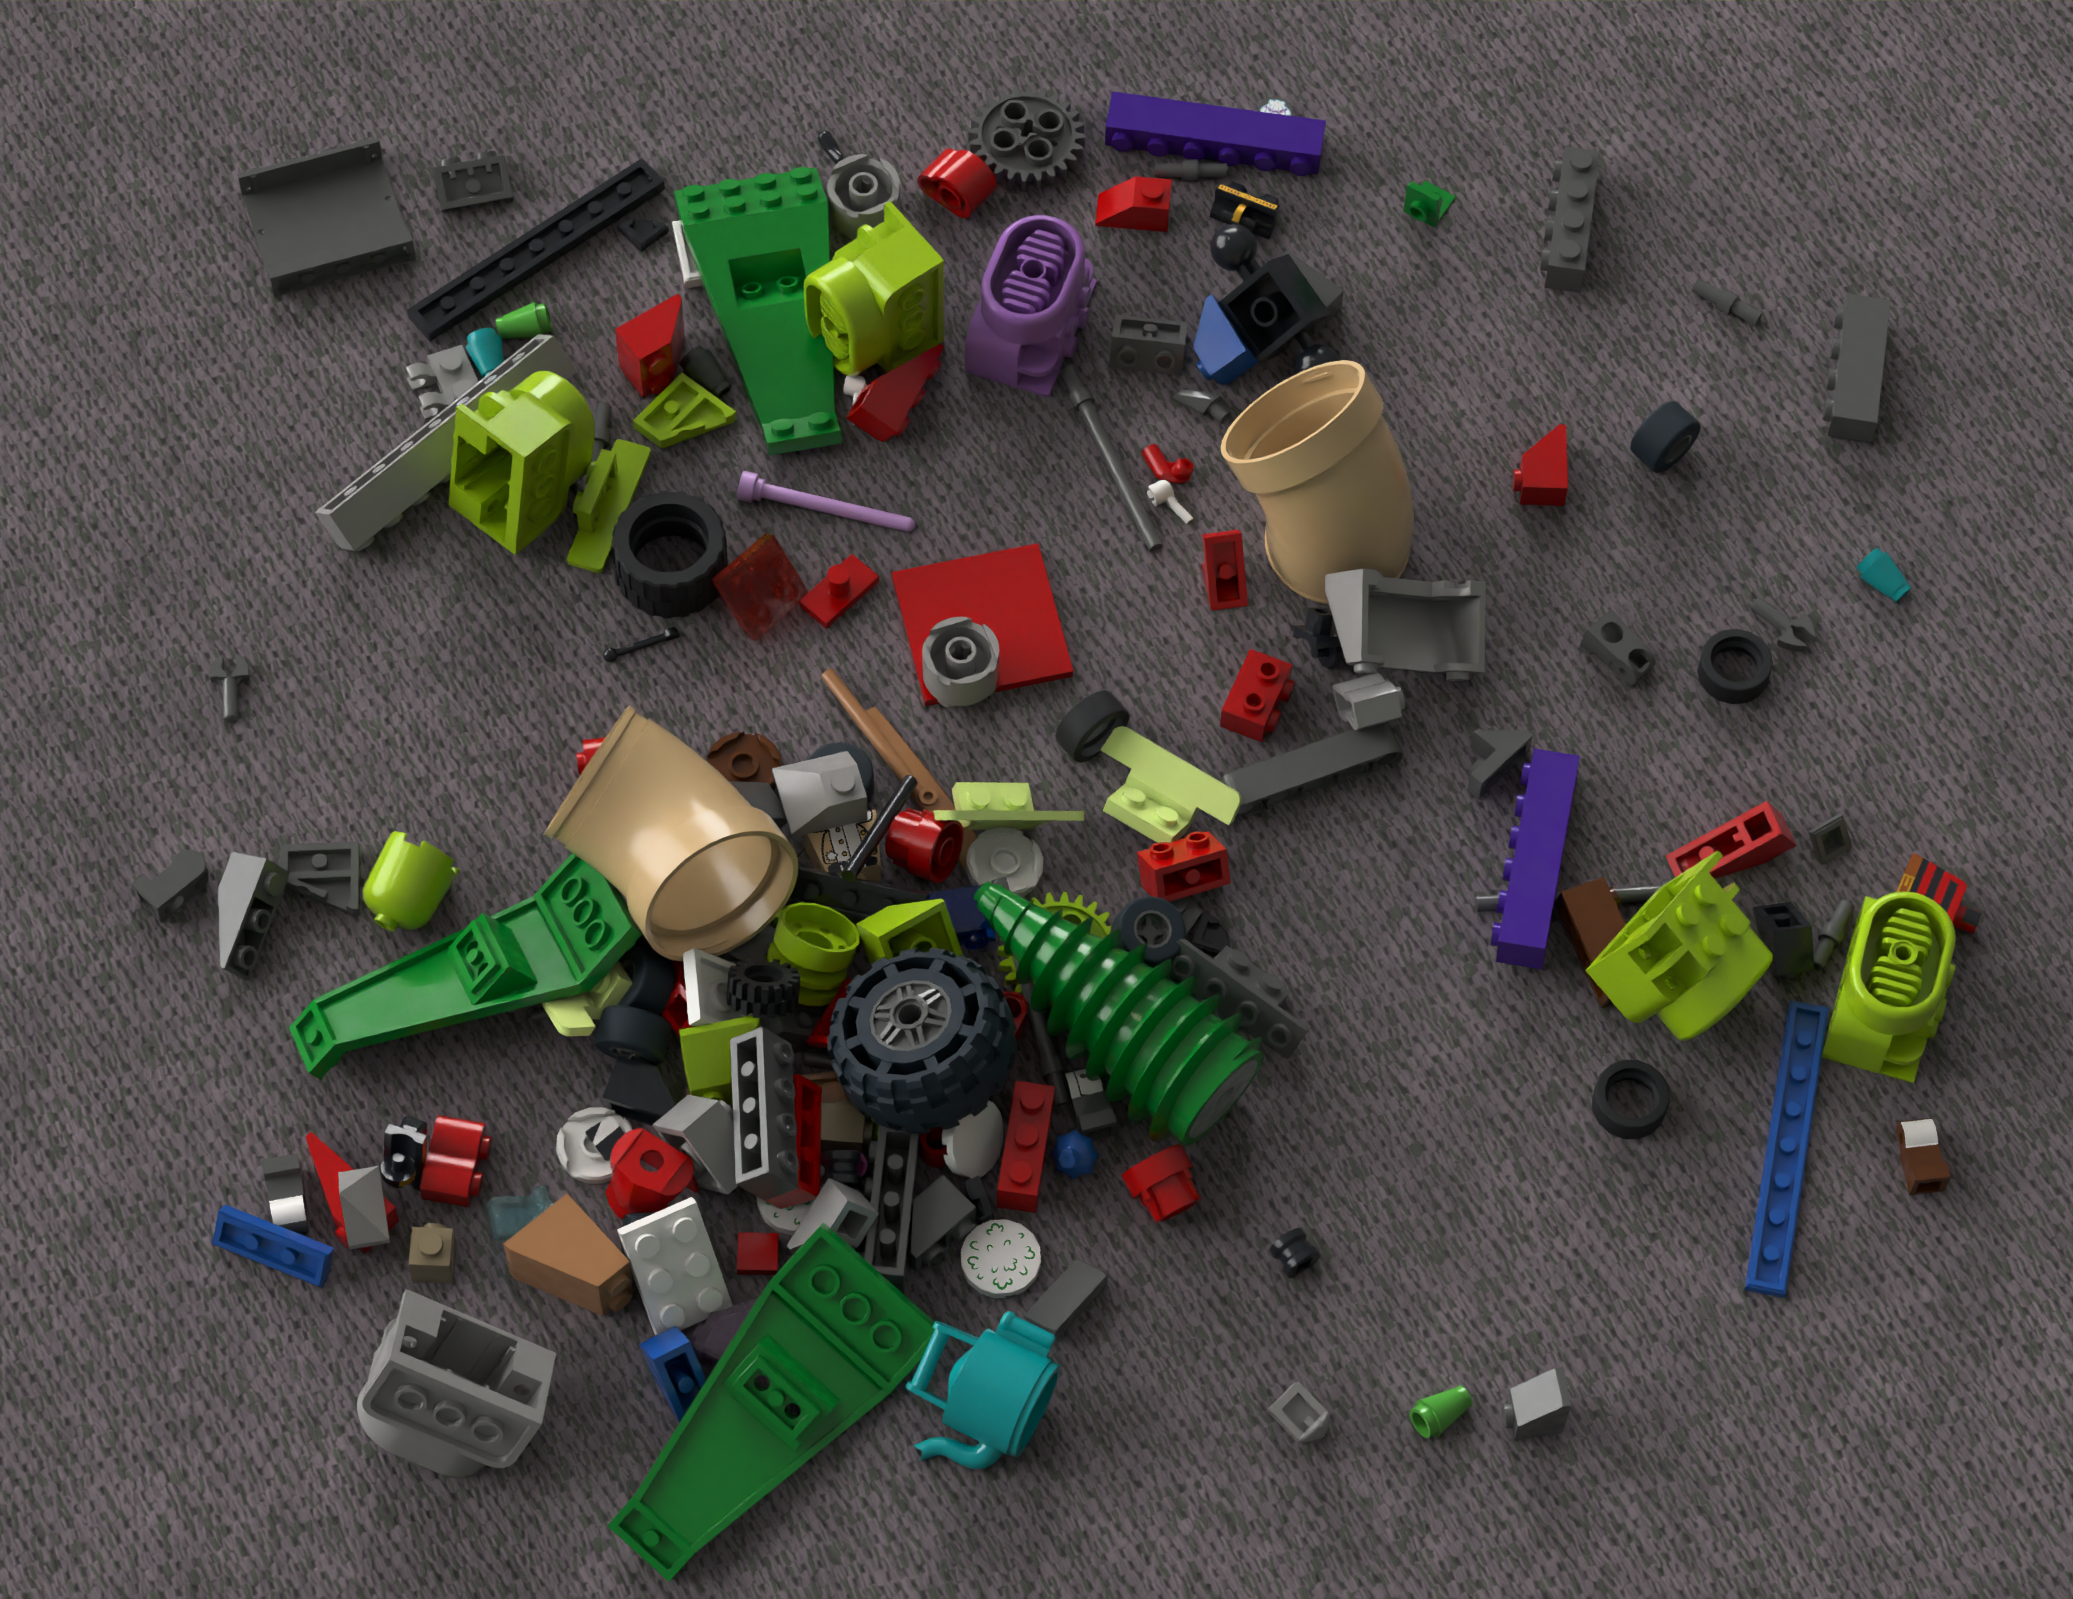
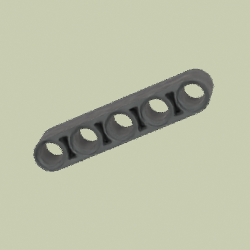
M1386 722L1360 730L1352 729L1225 774L1219 781L1238 791L1241 795L1242 803L1234 821L1240 820L1238 816L1249 812L1252 815L1274 808L1275 803L1283 800L1291 802L1310 795L1309 791L1321 787L1325 790L1345 783L1344 779L1355 775L1360 778L1380 771V766L1389 763L1397 765L1403 759L1404 753L1389 723Z

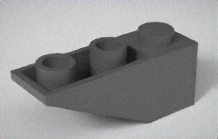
M232 852L218 887L220 968L246 981L251 977L290 874L289 871L266 858Z

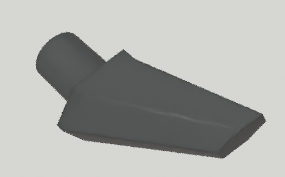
M1181 390L1172 397L1174 400L1202 413L1204 416L1210 413L1220 424L1228 420L1231 415L1220 403L1222 397L1219 394Z

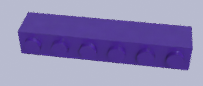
M1112 91L1106 122L1105 145L1112 146L1114 149L1123 152L1136 149L1148 151L1154 156L1173 154L1184 156L1187 160L1198 159L1200 161L1202 159L1219 161L1220 163H1227V166H1235L1237 164L1253 165L1262 171L1282 169L1289 170L1298 176H1306L1310 173H1319L1326 120Z
M1534 748L1531 763L1524 762L1520 785L1527 786L1526 794H1518L1514 817H1521L1520 826L1512 825L1508 848L1515 849L1514 859L1506 857L1502 880L1509 881L1508 891L1500 890L1496 913L1503 914L1502 923L1494 922L1490 946L1497 947L1496 962L1543 970L1575 792L1579 755Z

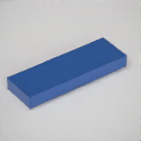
M224 1205L218 1211L212 1241L213 1245L321 1288L324 1286L329 1277L334 1247L228 1205Z

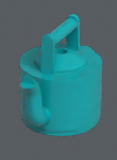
M1011 1311L1003 1314L996 1331L988 1328L979 1338L945 1323L935 1321L933 1325L935 1330L912 1381H908L906 1388L944 1409L942 1423L979 1441V1444L973 1446L947 1437H931L914 1444L917 1449L922 1451L921 1461L942 1455L959 1465L975 1470L985 1469L993 1465L1003 1453L1008 1456L1019 1457L1041 1421L1060 1376L1061 1365L1048 1357L1056 1337L1054 1334L1017 1317ZM949 1336H952L974 1346L959 1358L953 1366L948 1378V1397L945 1400L926 1388Z

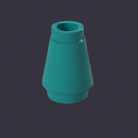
M482 328L467 336L468 344L466 345V350L482 378H484L504 362L501 336L497 335L493 328Z
M1878 547L1870 552L1856 567L1862 574L1860 576L1862 580L1888 598H1891L1895 603L1912 589L1887 551L1883 553Z

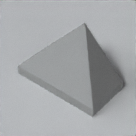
M379 1166L338 1172L339 1195L349 1250L390 1243Z

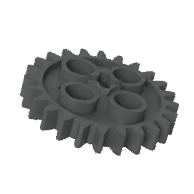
M1028 85L1025 93L1020 94L1018 88L1014 86L1012 95L1008 96L1000 90L999 101L988 97L986 108L982 106L977 107V117L971 118V129L968 131L969 151L977 155L988 165L991 171L994 172L997 183L1006 179L1008 189H1011L1017 182L1021 184L1022 191H1026L1028 183H1033L1037 190H1041V181L1045 180L1053 187L1055 186V176L1057 175L1064 180L1067 179V169L1076 170L1077 159H1082L1083 147H1085L1084 122H1079V111L1070 112V101L1059 104V93H1055L1048 98L1046 97V88H1042L1038 94H1033L1032 87Z

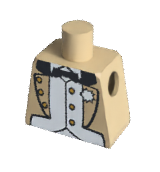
M876 810L867 811L868 820L803 835L804 847L816 870L841 874L877 819ZM879 844L857 878L881 882Z

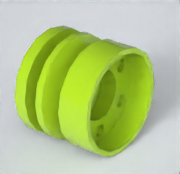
M799 902L791 904L781 913L774 932V941L769 945L767 955L765 956L767 958L766 962H772L773 959L780 960V965L787 962L791 964V968L796 967L798 969V973H800V1004L811 1006L830 1004L846 979L847 967L852 963L860 943V934L854 923L845 915L832 908L816 903Z

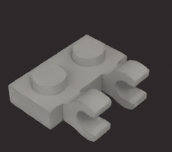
M462 345L427 355L428 365L414 363L406 367L409 375L407 381L412 391L437 383L441 394L427 392L419 396L422 405L420 411L424 420L435 417L478 383V379Z

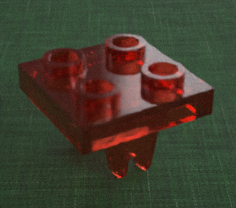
M765 533L712 579L744 633L751 640L755 641L798 605L799 600L808 593L807 588L774 535Z

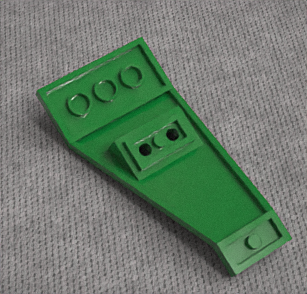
M798 167L785 173H762L755 176V178L743 180L726 179L719 184L706 186L689 185L682 190L674 191L675 204L685 239L755 417L763 432L769 456L841 444V430L836 417L834 355L826 346L822 333L816 338L812 336L805 317L804 281L810 273L831 261L829 207L817 168Z
M572 853L534 896L492 916L482 912L466 928L315 998L289 1026V1029L308 1073L321 1080L331 1068L339 1063L346 1051L591 991L601 979L607 976L610 969L624 953L635 945L642 932L630 916L628 906L620 891L598 871Z
M822 1222L766 1285L640 1487L607 1526L669 1582L699 1549L888 1396L922 1359L935 1330L933 1328L934 1321ZM757 1376H766L770 1381V1386H760L757 1382ZM788 1404H797L800 1407L801 1413L799 1415L791 1414L788 1410Z

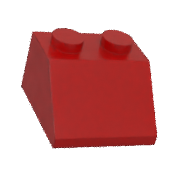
M679 294L615 328L619 368L643 398L651 393L655 395L661 394L675 379L685 340L682 298Z

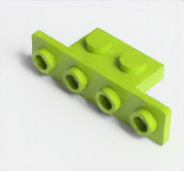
M617 439L611 451L601 449L597 461H591L586 473V488L584 492L579 491L573 504V513L577 514L579 530L567 556V563L569 565L596 573L603 572L612 551L614 525L617 524L620 514L629 507L651 456L650 447Z

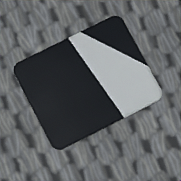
M612 1116L607 1117L585 1132L605 1161L610 1160L614 1145L625 1134Z

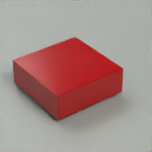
M738 1232L737 1275H776L778 1273L779 1233Z

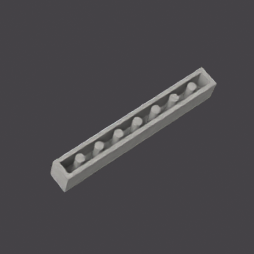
M541 334L535 336L319 508L315 514L335 543L341 549L351 551L363 550L374 541L373 535L383 527L389 528L398 523L403 517L401 513L408 507L424 502L431 495L429 490L439 482L445 483L451 480L453 433L455 429L456 407L462 403L475 412L478 409L480 397L485 393L494 392L498 394L502 390L509 392L537 371H550L568 381L577 370L555 336Z

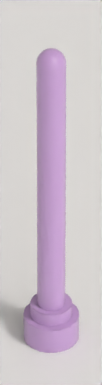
M743 471L738 486L737 500L752 503L753 500L761 501V498L900 531L910 532L915 528V521L910 517L766 484L765 479L759 478L757 473Z

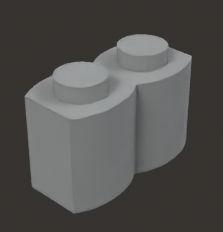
M1379 673L1337 683L1332 686L1339 715L1344 722H1349L1354 730L1402 718L1401 710L1405 709V699L1401 688L1395 687L1389 679H1384Z

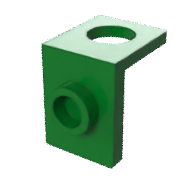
M1410 181L1406 188L1403 212L1435 228L1454 201L1455 196L1427 181H1424L1421 186Z

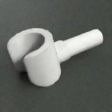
M859 375L854 377L846 376L843 392L845 395L853 396V405L861 390L867 386L865 378Z
M1160 480L1149 485L1147 495L1150 499L1154 497L1152 501L1154 506L1166 502L1169 508L1186 524L1193 520V517L1177 502L1178 500L1174 497V491L1168 481Z

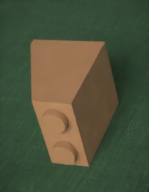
M565 1194L503 1243L509 1273L518 1281L601 1316H604L611 1309L614 1312L620 1311L632 1299L631 1293L634 1292V1286H632L633 1278L630 1261L568 1194Z

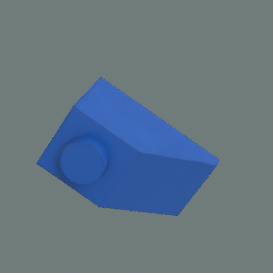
M1211 294L1205 299L1193 349L1200 359L1196 365L1208 381L1213 378L1223 386L1232 382L1257 364L1258 360L1218 304L1219 300Z
M674 1326L639 1345L655 1381L680 1423L706 1382V1378L690 1341Z

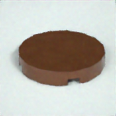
M745 731L733 732L721 737L710 748L707 755V762L717 769L728 781L769 783L773 790L777 787L772 768L782 766L781 755L775 744L764 735L757 733L755 735L745 734Z

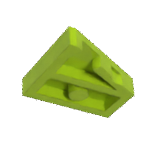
M681 373L633 420V427L662 449L733 423L736 420V411L684 373Z

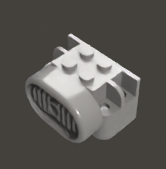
M406 1289L402 1296L398 1317L390 1321L386 1327L382 1343L374 1354L368 1381L359 1393L357 1400L359 1421L367 1435L384 1450L442 1475L468 1477L481 1470L485 1465L494 1468L511 1466L516 1462L542 1425L556 1353Z

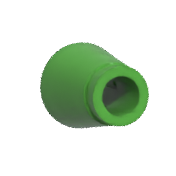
M535 301L503 315V317L496 318L497 330L502 340L507 338H534L538 334L544 335V333L553 331L546 303L537 305Z
M1459 1385L1416 1401L1415 1407L1410 1410L1411 1422L1421 1436L1429 1438L1432 1435L1438 1437L1467 1409L1472 1407V1398L1468 1391Z

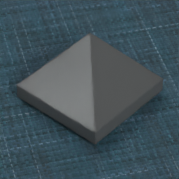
M1840 813L1808 831L1816 858L1821 865L1852 848L1844 817ZM1832 838L1839 842L1825 850L1822 841Z

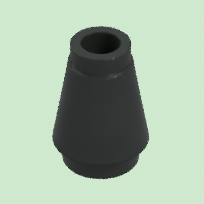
M699 345L690 350L680 361L679 365L683 369V373L718 399L731 391L733 386L710 349L705 350Z

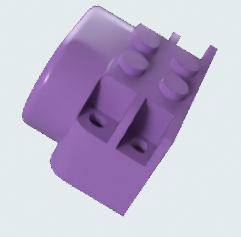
M1034 215L1017 220L1002 233L983 275L981 299L968 328L965 343V372L1049 397L1065 357L1072 358L1078 342V337H1075V333L1078 328L1084 329L1090 314V308L1087 305L1097 283V279L1092 278V264L1085 258L1083 240L1070 224L1056 217Z

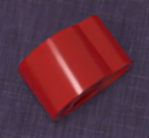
M950 148L945 149L917 179L924 194L960 218L969 217L997 187L996 178L988 165L977 155L963 149L959 151Z

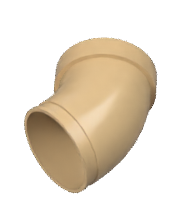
M1348 360L1333 361L1314 366L1274 386L1250 404L1235 419L1225 433L1221 443L1222 456L1241 486L1245 490L1255 493L1266 519L1265 550L1272 569L1279 579L1291 590L1307 599L1323 604H1329L1325 593V575L1357 569L1378 570L1382 577L1400 578L1408 563L1413 536L1414 514L1411 488L1399 448L1382 415L1383 400L1363 367L1357 362Z
M628 705L572 787L544 835L550 839L554 838L565 845L564 848L598 871L627 899L630 916L651 947L663 957L683 961V953L692 948L714 956L725 954L756 936L771 923L785 906L797 881L798 858L796 852L774 820L764 811L752 807L717 769L675 735L650 718L646 719L635 712L636 709Z

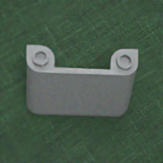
M1357 569L1325 575V593L1346 664L1354 665V672L1375 673L1377 668L1439 673L1446 674L1447 681H1469V674L1485 673L1486 582L1468 580L1464 584L1455 585V583H1450V581L1446 580L1427 582L1382 577L1378 570Z

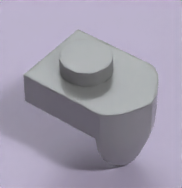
M1299 1381L1294 1382L1267 1409L1269 1414L1299 1443L1313 1442L1323 1438L1330 1424L1329 1412Z

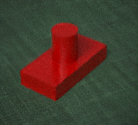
M851 554L841 564L831 566L827 576L799 600V606L827 629L879 582V576Z

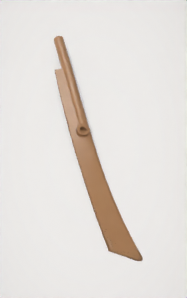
M831 668L825 671L821 676L822 680L901 782L906 775L916 778L918 784L911 796L922 811L955 810L954 803L878 708L874 706L865 711L835 670ZM963 830V847L958 861L965 872L967 851L971 843L978 838L974 830Z

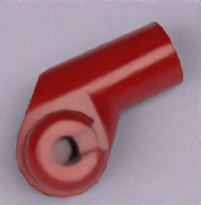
M1151 444L1141 452L1144 460L1158 480H1166L1175 484H1183L1190 480L1194 466L1189 459L1184 458L1182 460V458H1179L1176 462L1167 461L1157 444Z

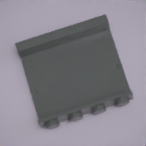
M378 137L369 140H359L353 144L335 149H324L316 154L301 158H290L282 163L262 168L257 167L237 174L241 194L274 297L416 259L413 239L410 230L406 229L382 158Z

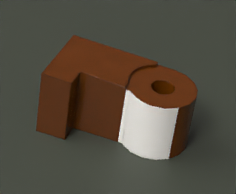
M1932 1118L1899 1121L1896 1127V1134L1909 1195L1945 1191L1951 1176L1947 1162H1943L1934 1121Z

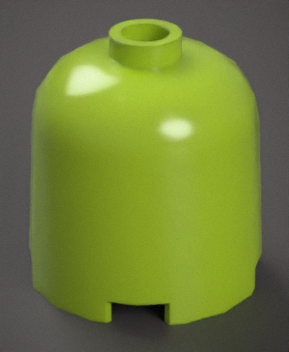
M396 831L392 832L388 837L363 888L364 902L368 909L376 915L374 922L392 932H395L397 927L404 930H416L426 925L460 872L459 868H450L454 860L440 849L426 841H422L420 847L405 841L408 834Z

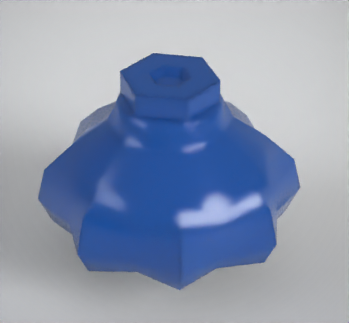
M1076 1129L1068 1134L1057 1135L1055 1146L1050 1152L1051 1157L1055 1161L1056 1171L1065 1173L1071 1179H1076L1084 1174H1092L1093 1165L1100 1157L1094 1149L1093 1138L1083 1136Z

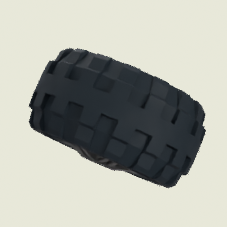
M917 948L900 951V956L889 960L883 957L872 963L870 971L863 976L857 975L847 985L848 990L845 992L847 995L845 999H838L830 1020V1035L827 1036L828 1053L832 1061L833 1070L851 1103L862 1115L867 1113L876 1124L895 1131H899L904 1127L907 1132H912V1134H929L930 1128L936 1127L947 1130L960 1125L959 1120L970 1114L974 1117L988 1107L987 1103L992 1094L999 1095L1006 1084L1009 1076L1008 1070L1013 1067V1060L1016 1058L1018 1046L1015 1038V1031L1017 1029L1010 1007L993 976L989 977L984 968L972 959H967L962 955L956 956L954 952L939 948H930L929 952H921Z

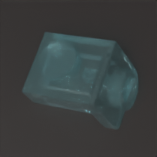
M537 1186L529 1196L492 1197L488 1201L486 1206L494 1241L510 1239L553 1205V1202L548 1198L546 1186Z

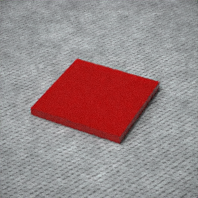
M1038 543L891 572L896 598L925 706L939 704V702L928 691L923 680V644L930 635V630L936 624L952 617L971 618V622L981 626L985 624L994 632L999 643V678L995 692L1073 677L1072 663Z

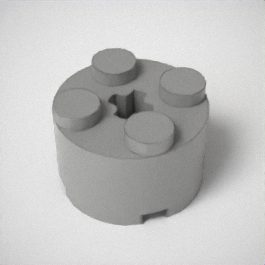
M858 154L849 156L835 165L827 183L829 218L834 227L848 238L855 240L857 238V230L861 226L867 224L874 228L884 222V204L888 201H891L900 211V180L897 171L888 161L881 158L880 161L869 159V155Z
M952 617L936 624L930 630V635L924 641L922 648L923 680L926 688L938 699L941 705L948 708L973 705L992 695L996 690L999 678V643L994 632L985 624L981 626L971 622V618Z

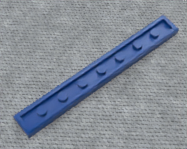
M1790 1000L1788 1004L1744 1288L1747 1291L1785 1298L1829 1007Z

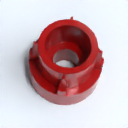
M907 807L906 811L900 812L894 818L889 827L885 841L886 855L888 858L893 859V864L906 868L908 873L934 883H941L949 877L959 860L964 840L963 826L958 820H935L934 812L928 810L921 812Z
M1181 1143L1146 1158L1121 1175L1132 1198H1140L1143 1206H1146L1155 1224L1161 1223L1191 1208L1202 1200L1191 1180L1190 1170L1194 1166Z

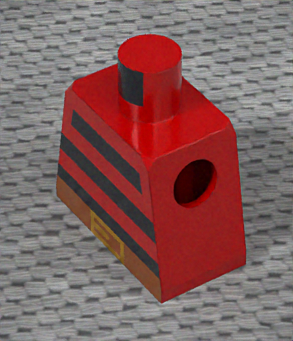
M1912 853L1896 892H1914L1931 898L1947 912L1954 927L1974 934L1982 915L1981 912L1960 904L1967 888V884L1923 857Z

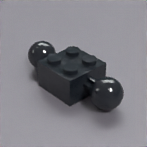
M1229 224L1221 227L1211 240L1210 252L1212 258L1222 269L1237 271L1244 282L1219 301L1218 304L1258 362L1261 363L1274 358L1289 347L1297 357L1294 364L1295 375L1317 365L1340 361L1339 356L1333 349L1326 345L1314 344L1307 332L1329 316L1330 312L1289 254L1268 261L1260 267L1255 260L1257 241L1253 233L1248 228L1239 224Z

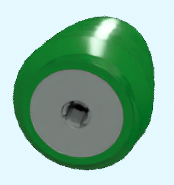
M987 881L975 893L973 899L977 902V908L990 922V927L996 930L1005 943V954L1007 956H1014L1019 964L1016 972L1017 982L1021 985L1030 983L1034 985L1030 998L1031 1009L1034 1012H1042L1051 1008L1047 1022L1048 1034L1057 1037L1070 1032L1066 1043L1067 1057L1069 1059H1079L1090 1055L1086 1065V1077L1090 1081H1097L1110 1076L1106 1090L1109 1101L1117 1102L1131 1096L1127 1112L1130 1121L1139 1122L1151 1116L1153 1117L1149 1130V1136L1152 1141L1159 1142L1174 1136L1185 1146L1193 1144L1208 1133L1230 1111L1257 1075L1264 1059V1054L1259 1050L1262 1037L1248 1041L1237 1033L1243 1017L1241 1012L1225 1020L1216 1016L1215 1011L1220 999L1219 994H1215L1202 1002L1193 998L1192 993L1197 980L1195 976L1184 980L1178 985L1168 980L1173 960H1166L1152 968L1143 963L1148 948L1147 943L1139 945L1130 952L1118 948L1121 929L1114 930L1102 938L1091 933L1093 917L1087 918L1079 925L1062 918L1063 909L1052 913L1035 905L1034 900L1029 902L997 883L992 884Z

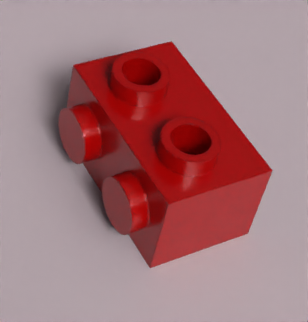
M1250 649L1221 710L1220 727L1259 742H1263L1267 731L1274 733L1282 714L1281 711H1278V707L1281 701L1289 702L1295 688L1296 681L1291 679L1293 664Z
M1209 831L1192 832L1184 839L1170 843H1155L1149 849L1137 852L1141 887L1150 896L1163 898L1170 902L1231 884L1227 849Z

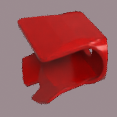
M636 1128L628 1131L614 1145L610 1156V1167L613 1174L605 1193L610 1208L618 1218L622 1219L626 1214L661 1211L667 1208V1203L675 1199L685 1187L696 1194L698 1193L699 1187L694 1175L695 1168L691 1158L645 1129ZM640 1161H645L656 1168L657 1171L649 1172L641 1167Z

